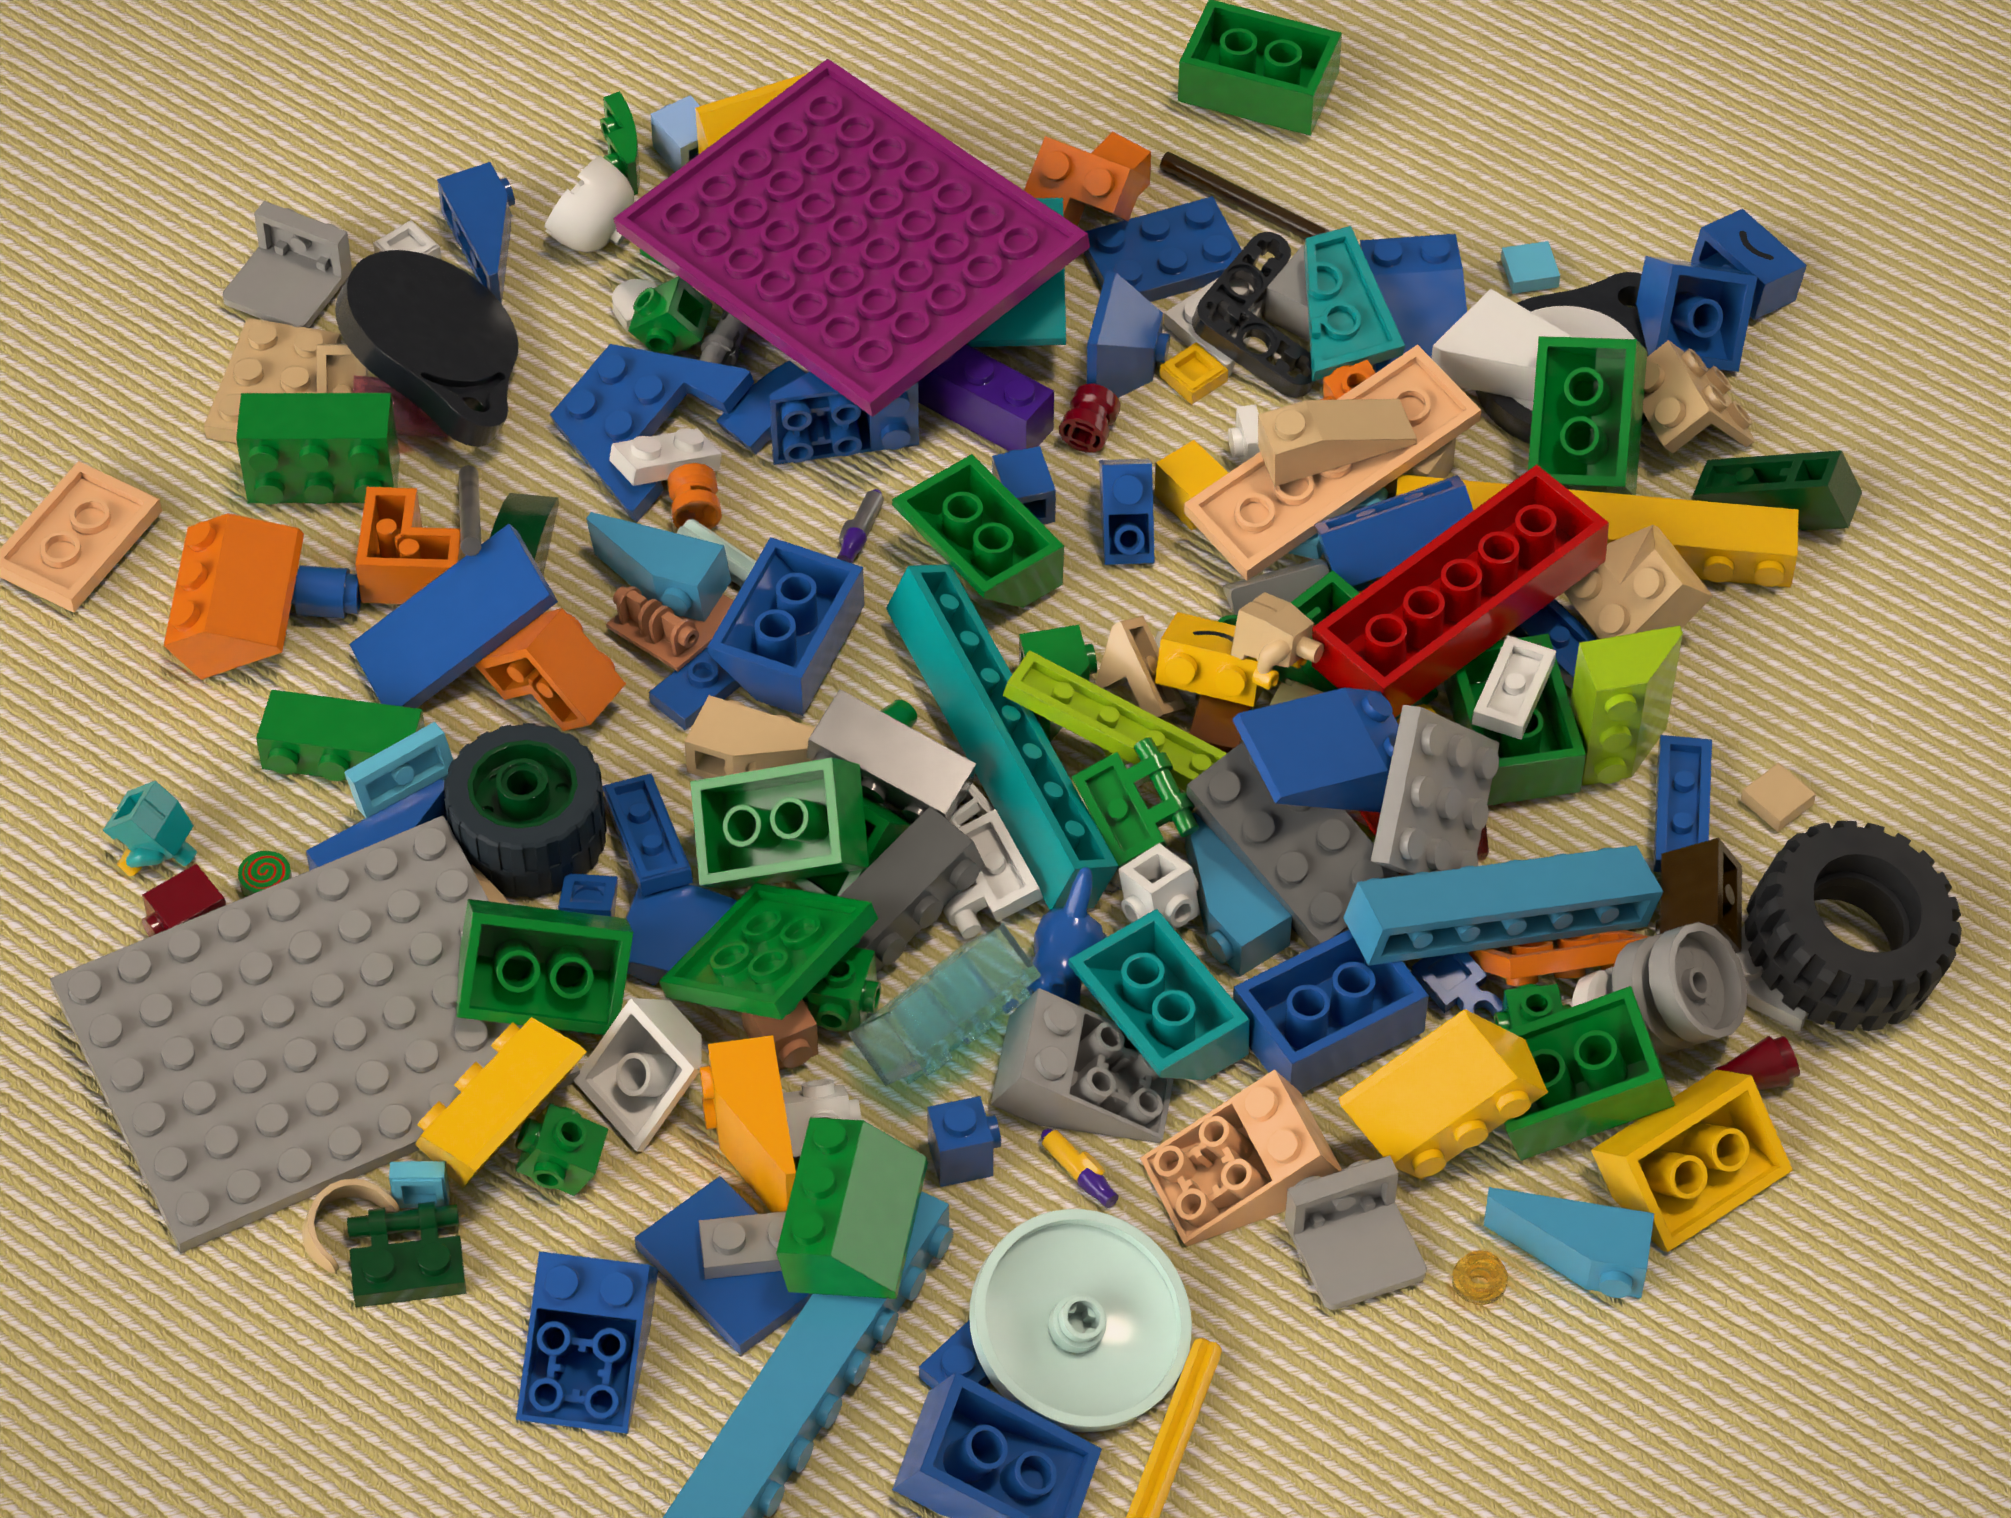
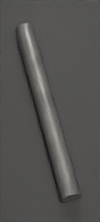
M467 465L459 471L460 539L462 552L468 556H474L481 550L479 478L477 469Z

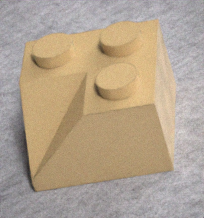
M1655 525L1608 543L1606 561L1564 592L1599 639L1679 625L1682 629L1713 597L1662 531Z

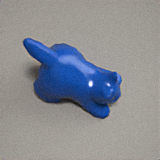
M1084 867L1078 872L1065 906L1063 908L1051 909L1042 916L1034 933L1035 957L1012 1000L1016 1008L1026 1001L1038 988L1078 1006L1080 1005L1082 981L1068 965V959L1108 937L1103 933L1101 924L1087 913L1092 891V871L1088 867Z

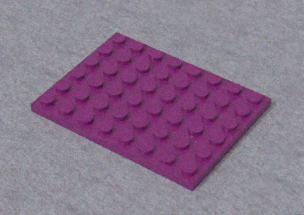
M829 59L823 61L613 218L619 234L872 417L1090 248L1088 233Z

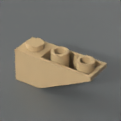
M708 695L685 739L687 772L704 778H713L812 761L807 758L808 739L815 727L795 722L784 715H772L749 708L735 700L726 701Z

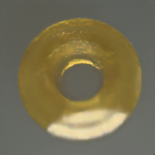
M1478 1250L1468 1253L1456 1263L1453 1269V1288L1463 1300L1476 1305L1490 1304L1500 1299L1506 1291L1508 1283L1507 1270L1500 1259L1488 1251ZM1481 1277L1486 1279L1488 1283L1479 1284L1471 1279Z

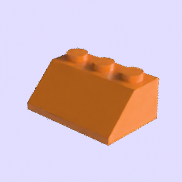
M230 513L188 527L164 647L201 680L282 653L304 533L296 527Z

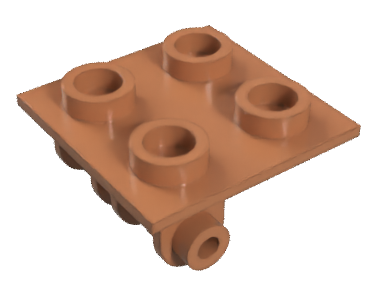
M622 586L613 596V602L616 604L618 614L606 624V628L676 671H679L709 645L734 600L723 594L706 621L703 622L683 616H676L671 608L663 606L658 600L651 599L648 601L635 586L628 588Z

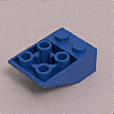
M810 371L769 394L772 458L774 465L792 462L800 463L806 460L836 456H851L858 453L888 449L896 450L919 445L918 382L873 417Z
M539 1251L516 1420L629 1433L651 1327L658 1276L657 1268L648 1264Z

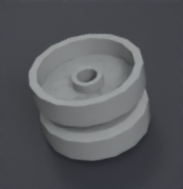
M1700 922L1666 931L1663 934L1628 943L1617 955L1612 971V992L1629 986L1632 987L1657 1054L1663 1055L1732 1035L1742 1023L1747 1007L1746 979L1740 960L1731 944L1714 927Z

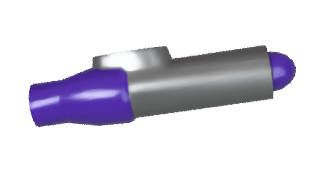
M879 489L866 492L854 519L847 520L844 523L839 536L841 550L837 559L853 563L855 557L862 550L867 541V535L884 502L882 492Z

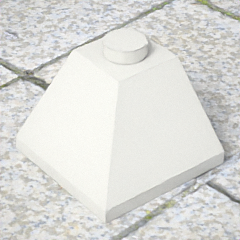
M630 998L580 1069V1074L573 1081L636 1151L643 1152L700 1072L702 1035L670 1000Z

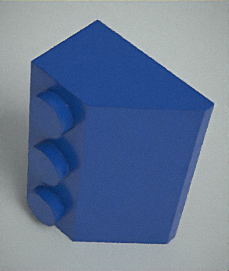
M770 537L707 646L708 654L756 701L803 716L864 607L863 567Z

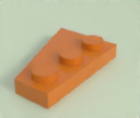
M1627 930L1557 939L1558 946H1553L1551 941L1507 946L1508 950L1505 951L1484 949L1468 953L1484 972L1506 978L1507 985L1522 986L1538 983V975L1554 973L1555 978L1570 979L1585 976V968L1600 966L1601 970H1606L1614 967L1617 955L1628 943L1649 936Z

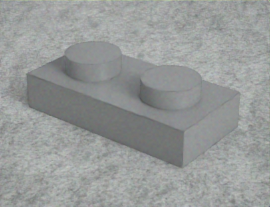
M786 1211L699 1220L705 1279L782 1271L776 1251Z

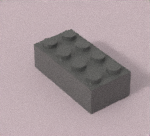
M1243 741L1187 784L1186 795L1194 804L1195 813L1292 915L1291 927L1309 949L1349 930L1343 917L1357 882L1367 881L1372 878L1383 879L1400 876L1396 871L1371 862L1374 844L1344 809L1275 804Z

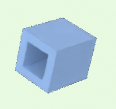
M691 95L650 114L653 147L674 172L698 155L695 108L700 105Z

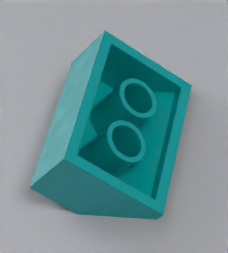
M1158 909L1153 910L1068 959L1070 968L1160 1078L1206 1080L1249 1055V1018Z

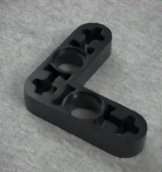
M1262 232L1255 235L1200 299L1192 317V326L1200 338L1272 388L1288 397L1298 398L1309 393L1315 382L1312 381L1311 353L1252 313L1253 309L1266 295L1268 285L1284 268L1291 257V248L1282 236L1273 232ZM1267 252L1273 254L1275 257L1269 258L1261 271L1255 267L1260 255L1263 256ZM1234 279H1243L1252 286L1254 293L1240 295L1231 288L1229 282ZM1216 313L1223 317V320L1219 319L1216 323L1208 319L1209 316L1212 317ZM1236 326H1239L1240 328L1235 338L1229 335L1230 332L1233 333ZM1248 337H1257L1266 344L1268 351L1262 354L1253 353L1245 347L1243 340ZM1275 353L1281 355V358L1277 359L1275 365L1271 364ZM1295 368L1300 369L1303 373L1298 374L1295 378L1288 374V371L1291 372Z

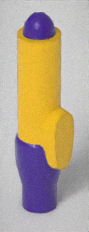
M1045 1129L1042 1131V1146L1077 1181L1078 1185L1086 1193L1096 1198L1105 1208L1113 1206L1117 1202L1119 1195L1110 1187L1103 1176L1105 1170L1100 1163L1088 1152L1083 1151L1079 1153L1058 1130Z

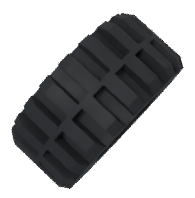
M1837 821L1833 828H1831L1829 823H1820L1809 827L1806 833H1797L1786 842L1781 851H1778L1752 893L1746 908L1749 916L1744 922L1745 937L1747 941L1752 942L1748 951L1754 966H1762L1764 970L1761 975L1762 980L1771 991L1776 988L1784 996L1781 1001L1793 1011L1796 1007H1799L1809 1013L1807 1019L1823 1025L1827 1020L1835 1023V1029L1854 1031L1857 1025H1862L1864 1031L1883 1029L1887 1022L1888 1024H1898L1907 1019L1913 1010H1918L1949 969L1956 956L1955 949L1961 941L1962 928L1960 923L1957 922L1961 913L1956 897H1949L1948 895L1952 886L1944 872L1937 873L1932 866L1935 861L1924 850L1918 853L1909 846L1910 839L1900 833H1897L1895 837L1884 833L1885 827L1867 823L1863 828L1857 827L1856 821ZM1824 899L1839 900L1862 909L1882 928L1891 951L1869 952L1846 944L1825 926L1816 910L1814 901Z

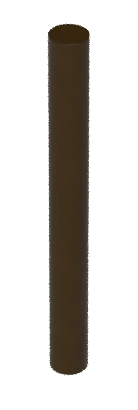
M1169 151L1161 159V169L1305 240L1308 237L1330 232L1328 229Z

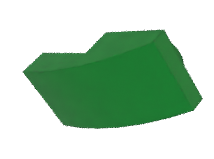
M619 91L603 97L605 117L600 119V126L608 146V154L604 155L603 158L614 165L628 179L634 195H636L640 185L636 126L629 106Z

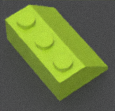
M1680 625L1579 643L1570 705L1586 753L1582 786L1597 783L1611 784L1621 779L1631 778L1657 743L1660 735L1667 729L1683 636Z

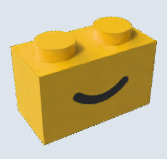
M1180 612L1175 614L1161 637L1155 684L1252 707L1255 706L1264 690L1263 687L1252 682L1254 671L1258 665L1257 658L1249 656L1241 660L1231 655L1235 625Z

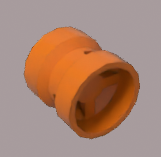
M699 463L684 464L674 469L667 478L669 497L673 500L671 511L674 525L679 529L687 520L694 519L708 529L715 527L722 518L720 500L716 496L718 491L716 473L711 467Z

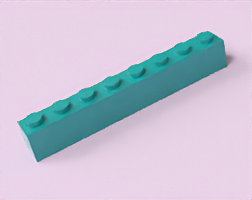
M950 564L907 566L886 610L967 759L976 763L975 773L1039 886L1049 910L1065 906L1072 884L1078 872L1084 867H1088L1092 871V891L1087 909L1094 908L1119 867L1033 711L1003 696L1006 684L1011 678L1012 673L953 567Z

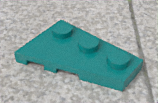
M1347 226L1306 238L1304 262L1312 381L1323 379L1344 365L1353 366L1367 359L1370 364H1375L1402 356L1405 344L1352 227Z

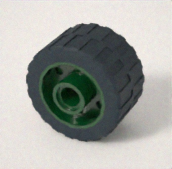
M523 723V725L515 726L510 724L499 727V729L492 732L487 731L479 735L475 741L466 744L459 751L458 757L452 760L448 768V777L444 781V800L448 825L469 864H473L501 894L512 898H537L549 893L555 894L562 891L566 875L586 874L594 868L599 861L600 852L604 850L606 843L605 832H607L602 779L599 765L595 763L592 752L587 746H583L578 738L570 733L566 734L559 731V728L548 725L545 727L535 725V723Z

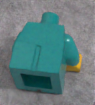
M152 781L127 791L116 808L117 812L113 813L103 829L113 840L118 839L128 847L118 861L117 866L129 876L136 875L143 866L158 865L171 858H174L182 866H186L197 854V850L185 841L194 825L179 801L157 781Z

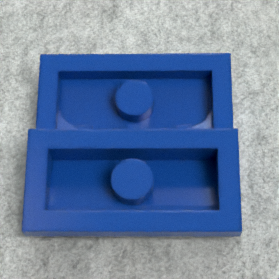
M690 884L642 896L639 887H637L626 915V919L633 930L627 973L656 986L661 977L718 922L737 900Z

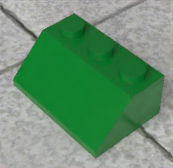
M1539 336L1528 470L1537 464L1565 488L1571 490L1636 495L1647 350L1637 339Z
M973 454L892 499V506L984 599L1024 608L1063 585L1065 546Z
M468 899L460 947L456 1016L458 1018L508 1024L514 1022L516 1025H524L532 1017L551 1029L605 1035L622 1010L633 938V930L626 918Z
M1631 986L1508 1030L1526 1040L1548 1091L1547 1094L1532 1103L1527 1112L1518 1117L1510 1118L1504 1123L1507 1134L1521 1161L1675 1106L1658 1055Z
M810 1117L776 1251L788 1292L897 1299L928 1166L927 1157L864 1120Z

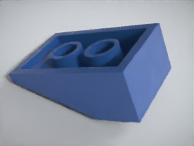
M1456 234L1360 240V247L1405 344L1403 354L1419 345L1432 359L1433 345L1467 312L1463 267ZM1399 357L1373 364L1374 371L1377 373Z
M1341 688L1241 712L1233 718V722L1275 804L1381 813L1399 725L1392 713L1391 704L1380 691Z
M955 1372L928 1392L892 1490L940 1515L950 1518H1078L1102 1448Z

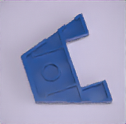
M609 344L551 412L550 416L556 428L583 461L594 470L605 488L621 503L628 516L635 522H638L662 494L664 488L661 481L633 486L609 460L612 443L633 440L639 436L651 437L687 394H691L728 414L754 384L751 372L745 368Z

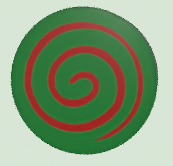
M274 851L255 852L246 857L238 869L239 884L245 897L292 878L288 860L280 853Z

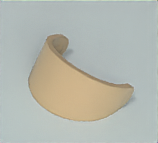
M344 1179L328 1185L313 1200L302 1226V1240L309 1256L326 1271L335 1273L339 1269V1265L318 1240L314 1225L316 1213L326 1204L347 1197L369 1200L379 1207L385 1208L387 1213L399 1211V1205L394 1198L378 1185L367 1180Z

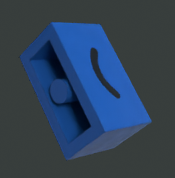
M1744 209L1701 227L1691 259L1692 263L1726 267L1758 276L1750 317L1753 320L1796 301L1807 267L1803 261Z

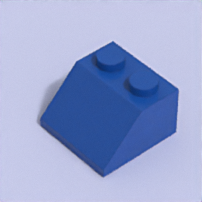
M1645 256L1636 305L1648 356L1669 340L1684 352L1689 348L1695 351L1707 368L1716 366L1720 370L1739 372L1758 276L1726 267Z

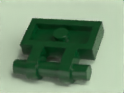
M435 1201L418 1203V1209L386 1213L385 1208L369 1209L368 1215L347 1218L349 1239L371 1237L372 1244L369 1247L350 1249L353 1296L356 1308L467 1294L460 1235L439 1238L438 1228L460 1226L457 1204L435 1207ZM421 1230V1240L389 1244L388 1234Z

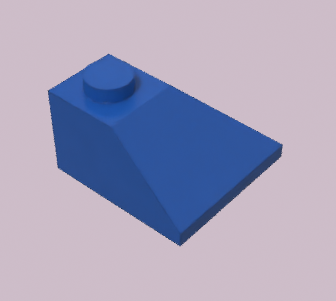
M1106 271L1087 343V384L1104 386L1119 398L1153 381L1157 362L1164 363L1167 360L1170 334L1162 333L1163 312L1116 272Z

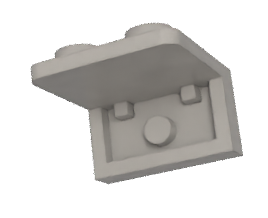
M263 201L254 213L259 247L223 291L224 303L231 308L269 322L309 328L352 271L348 232L332 224H325L298 214L292 209L282 208Z
M1390 1155L1374 1161L1368 1159L1360 1160L1351 1164L1346 1170L1324 1177H1307L1295 1186L1287 1189L1286 1228L1323 1305L1328 1309L1336 1310L1419 1283L1426 1276V1264L1395 1203L1399 1173Z

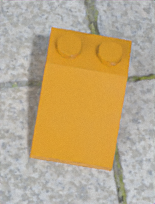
M773 1035L708 1044L709 1066L699 1067L706 1129L716 1128L719 1149L771 1213L787 1211L796 1170Z

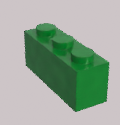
M271 689L256 740L262 769L273 770L285 775L295 773L323 777L331 781L347 780L345 771L419 731L425 725L422 709Z

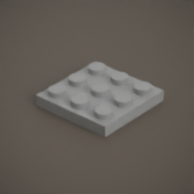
M1403 705L1371 862L1403 875L1460 869L1465 866H1478L1477 851L1481 831L1488 819L1487 802L1491 782L1499 766V742L1425 708Z

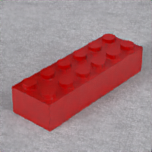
M1536 464L1312 627V639L1324 644V652L1321 659L1317 663L1312 662V667L1338 689L1352 688L1380 691L1391 704L1392 713L1396 717L1401 714L1403 705H1413L1606 561L1609 522Z

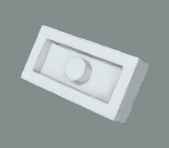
M684 428L674 433L651 437L639 436L633 440L612 443L609 460L633 486L667 480L669 474L674 469L684 464H705L711 467L713 471H717L720 468L722 453L698 428Z
M1507 635L1473 711L1472 724L1522 740L1555 664L1556 650Z

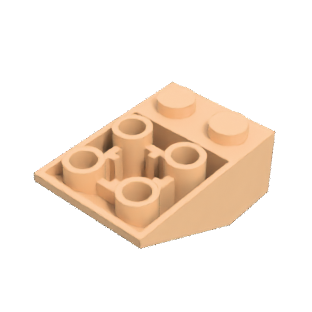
M1276 1070L1271 1071L1140 1157L1182 1242L1186 1246L1286 1211L1288 1188L1295 1186L1307 1177H1324L1342 1171L1300 1091Z

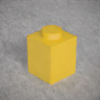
M1192 440L1155 463L1154 495L1192 531L1197 527L1184 514V503L1229 472L1195 440Z

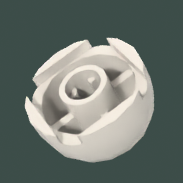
M599 155L580 172L577 177L581 180L571 191L567 189L545 223V232L575 251L586 253L598 251L610 241L619 245L625 239L624 236L617 232L613 218L634 203V191L628 179L614 165Z

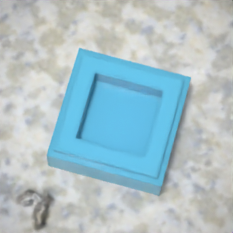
M1549 241L1502 248L1501 261L1512 294L1559 287L1560 273Z
M445 1161L390 1162L389 1181L391 1192L399 1208H418V1203L435 1201V1207L449 1205L450 1187Z

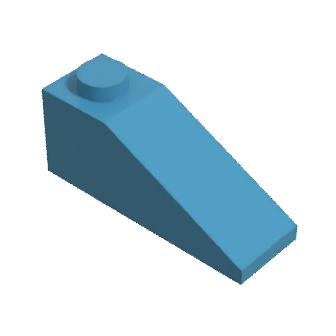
M590 512L586 518L594 554L628 584L638 588L648 601L651 599L658 600L663 606L671 608L676 616L705 622L731 583L724 545Z
M1193 812L1192 814L1199 825V829L1185 837V850L1188 863L1193 868V873L1199 884V889L1196 892L1206 934V942L1215 959L1220 963L1226 962L1240 977L1290 946L1292 915L1200 817Z
M1489 1187L1483 1226L1586 1290L1599 1291L1613 1298L1627 1296L1642 1298L1654 1213Z

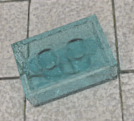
M1003 923L965 942L850 1031L848 1035L885 1086L902 1078L907 1084H910L922 1075L928 1076L953 1058L950 1052L963 1043L968 1045L992 1027L989 1021L1003 1012L1005 1014L1011 1012L1031 996L1027 987L1041 977V974Z

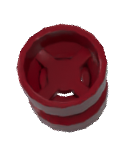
M1083 384L1079 386L1070 401L1071 410L1066 412L1059 426V434L1062 440L1078 451L1085 453L1100 451L1109 437V426L1113 425L1120 412L1121 403L1118 397L1111 390L1101 385Z

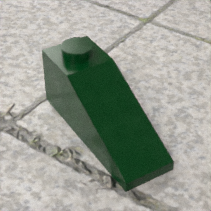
M1842 450L1707 460L1693 496L1696 501L1798 509V529L1808 531L1849 528L1862 495V490Z

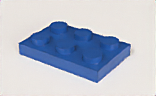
M1212 196L1131 218L1129 221L1124 220L1085 231L1088 233L1090 248L1083 253L1101 288L1106 271L1116 272L1146 299L1152 302L1205 287L1221 276L1242 249Z

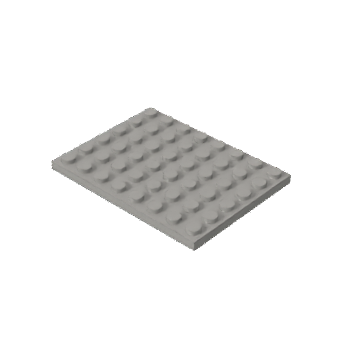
M444 815L50 978L51 988L180 1253L319 1194L332 1183L356 1178L420 1150L415 1145L424 1132L417 1126L419 1121L438 1101L448 1107L461 1093L454 1086L460 1077L476 1061L484 1068L498 1053L491 1045L510 1024L458 1018L456 1016L459 957L467 900L489 901ZM578 1066L574 1068L554 1091L574 1083L573 1079L580 1074Z

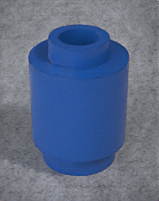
M300 565L291 605H295L296 615L346 619L347 614H359L361 597L357 574H350L349 568Z

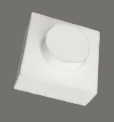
M1256 404L1237 407L1236 427L1229 428L1228 430L1232 457H1240L1242 464L1260 452L1258 448L1259 413Z

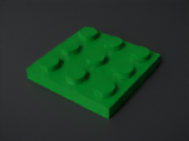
M755 883L659 980V983L666 998L783 1020L786 1015L796 1009L798 1003L829 974L830 969L848 950L860 942L862 936L879 918L872 903L868 901Z

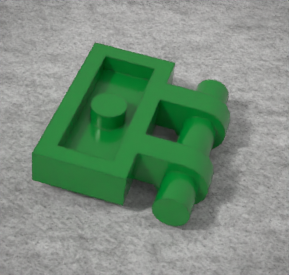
M1152 737L1145 738L1134 745V749L1141 762L1128 769L1119 753L1115 752L1071 776L1119 868L1159 843L1164 847L1168 846L1159 830V827L1168 822L1174 823L1181 837L1189 836L1199 829V825L1192 814L1195 808L1194 804L1186 795V792L1181 793L1170 772L1173 769L1170 759L1165 752H1159ZM1146 782L1153 783L1162 800L1161 803L1148 809L1137 788Z

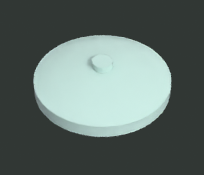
M1085 1209L1056 1210L1033 1217L1014 1228L997 1244L982 1264L970 1299L969 1320L972 1341L978 1360L991 1383L1004 1398L1067 1431H1107L1124 1426L1143 1416L1171 1390L1184 1368L1189 1353L1192 1332L1191 1310L1186 1290L1176 1268L1163 1250L1141 1230L1122 1219L1098 1211Z

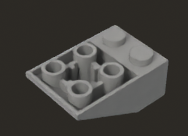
M1038 988L1009 1016L991 1105L1039 1126L1159 1143L1163 1140L1174 1078H1160L1114 1021Z

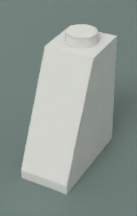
M1490 289L1433 345L1432 360L1459 387L1533 401L1539 336H1573Z

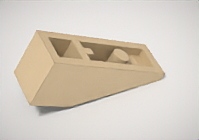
M1400 399L1304 400L1258 414V448L1274 486L1417 443V438Z

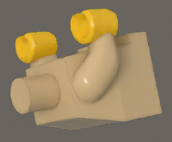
M1264 592L1252 602L1239 609L1231 655L1241 660L1249 656L1257 658L1258 665L1254 671L1252 682L1270 690L1272 689L1271 686H1276L1279 680V673L1273 670V666L1277 665L1287 668L1293 666L1299 669L1301 668L1300 665H1305L1307 660L1317 663L1323 655L1324 644L1311 639L1314 622L1292 603Z

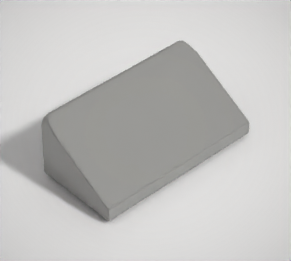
M1316 559L1254 576L1248 581L1243 579L1222 586L1233 614L1238 615L1239 609L1252 602L1264 592L1287 602L1293 601L1327 575L1329 569L1325 561Z

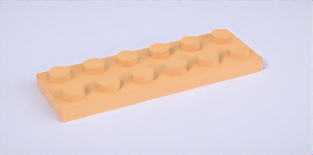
M1416 345L1337 399H1400L1417 438L1415 445L1278 486H1274L1261 452H1259L1184 503V514L1246 581L1315 535L1317 531L1314 524L1347 513L1481 420V409L1419 345Z

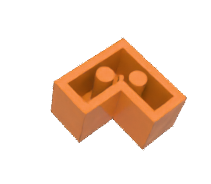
M1045 136L1024 191L1034 198H1063V217L1076 226L1079 224L1085 206L1129 221L1145 176L1131 168Z
M367 487L355 564L361 603L403 604L465 557L461 550L460 529L422 527L417 488Z
M563 608L541 614L475 664L504 700L532 694L562 731L591 725L626 685L615 671L612 660L597 650L583 633V627L574 616L566 613Z

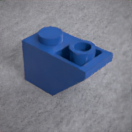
M1149 458L1099 460L1104 564L1155 563L1152 462Z

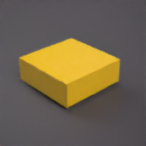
M1195 342L1161 364L1159 377L1192 405L1226 383L1229 370Z

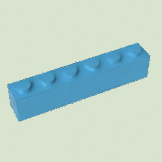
M1637 845L1360 881L1357 882L1343 919L1369 966L1647 927L1663 894V890Z

